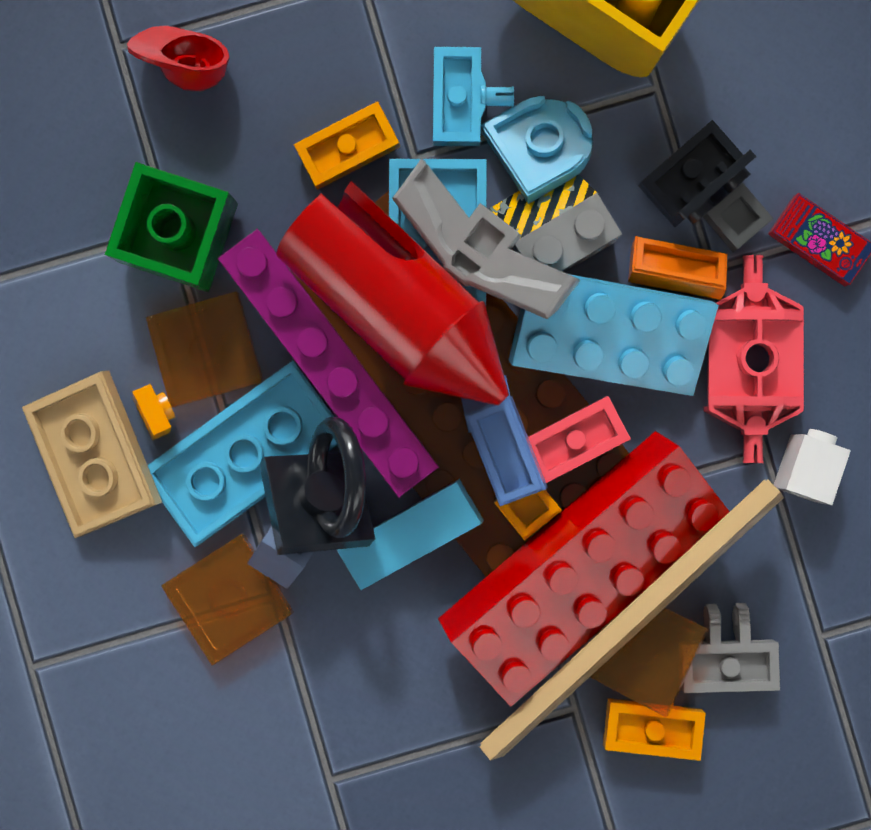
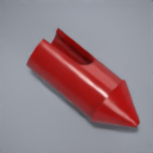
M351 181L344 190L343 198L338 207L321 193L302 211L280 241L276 252L277 257L405 379L404 385L497 406L509 396L485 302L476 300L360 188Z

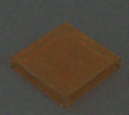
M237 291L145 317L168 400L172 408L237 391L263 382L249 327Z
M244 533L161 585L211 665L216 664L294 612L275 581L247 564L255 550Z
M665 607L592 674L590 678L667 717L709 628ZM606 624L600 631H598L596 635H598L608 624Z

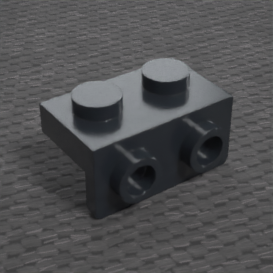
M711 120L642 180L638 186L674 227H677L686 218L693 225L715 206L709 199L714 193L723 187L729 194L751 175L745 166L757 156L751 149L743 155L720 127Z

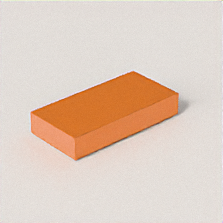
M635 236L631 246L628 282L721 300L726 291L728 254Z

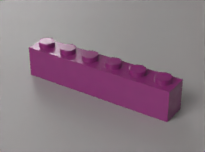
M258 228L218 258L337 417L343 419L352 427L362 450L398 497L402 496L439 467L291 270L277 257L275 249Z

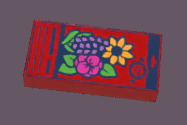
M800 193L793 196L768 233L769 236L844 287L852 283L871 255V242Z

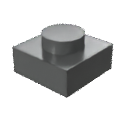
M744 183L739 185L703 216L732 252L739 249L774 219Z

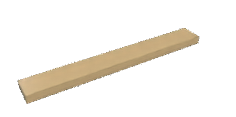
M763 480L480 743L481 750L489 760L505 756L776 506L784 498L782 493L769 480Z

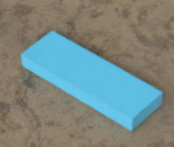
M458 479L373 527L376 539L370 546L337 549L358 587L362 590L479 526L484 519L462 482Z

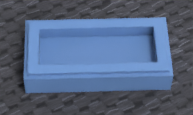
M512 396L506 398L499 406L490 404L464 415L500 506L548 488Z

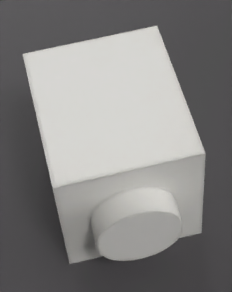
M809 429L807 435H790L774 486L778 490L816 503L833 505L851 450L835 445L837 441L836 436L815 429Z

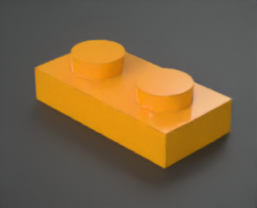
M378 101L293 144L317 190L400 148V143Z
M608 698L603 747L608 751L701 761L706 713L699 708Z

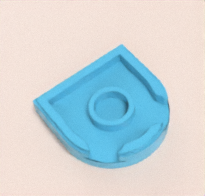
M545 96L532 97L481 124L483 136L528 204L580 174L586 167L592 154L593 135L590 120L586 113L571 101L563 102L545 99Z

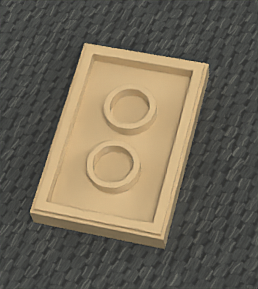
M100 371L22 407L74 538L84 536L162 503L110 371Z

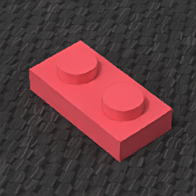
M609 396L528 436L546 483L631 440Z

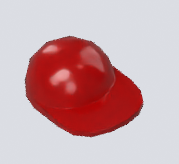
M171 26L148 28L133 36L127 43V50L130 54L142 61L159 66L167 80L186 91H204L217 85L225 76L229 62L228 50L219 40L206 34Z

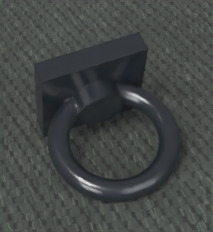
M329 417L323 420L317 426L312 436L308 454L263 458L259 466L277 555L368 547L376 539L365 496L366 474L361 446L355 432L346 421L338 417ZM333 438L339 446L340 452L328 453Z

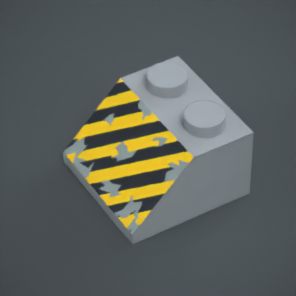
M579 174L529 204L521 192L518 191L489 208L491 212L522 235L511 250L564 273L614 244L622 235L598 193Z

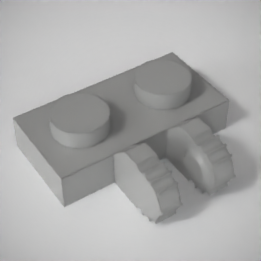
M735 603L733 606L732 621L735 640L721 641V613L717 604H706L703 610L706 641L679 642L680 689L684 693L780 691L779 642L774 639L751 640L750 613L747 604Z

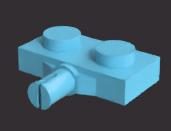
M434 47L433 146H480L481 118L484 114L485 106L514 107V86L486 87V82L481 72V47Z

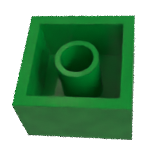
M135 162L105 255L120 264L209 292L219 263L218 258L222 254L238 203L227 191Z

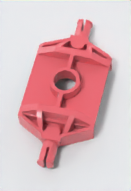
M763 255L743 256V284H741V289L716 302L719 306L708 342V406L703 407V411L735 429L741 430V435H743V463H764L763 435H768L769 429L804 411V307L768 288V283H763ZM753 345L763 347L769 355L768 366L762 372L752 370L746 362V353Z

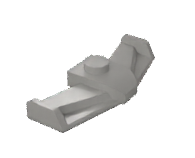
M422 158L392 198L441 261L443 268L465 287L472 286L548 319L561 307L580 282L578 278L511 250L522 235L481 203L472 215L468 217Z

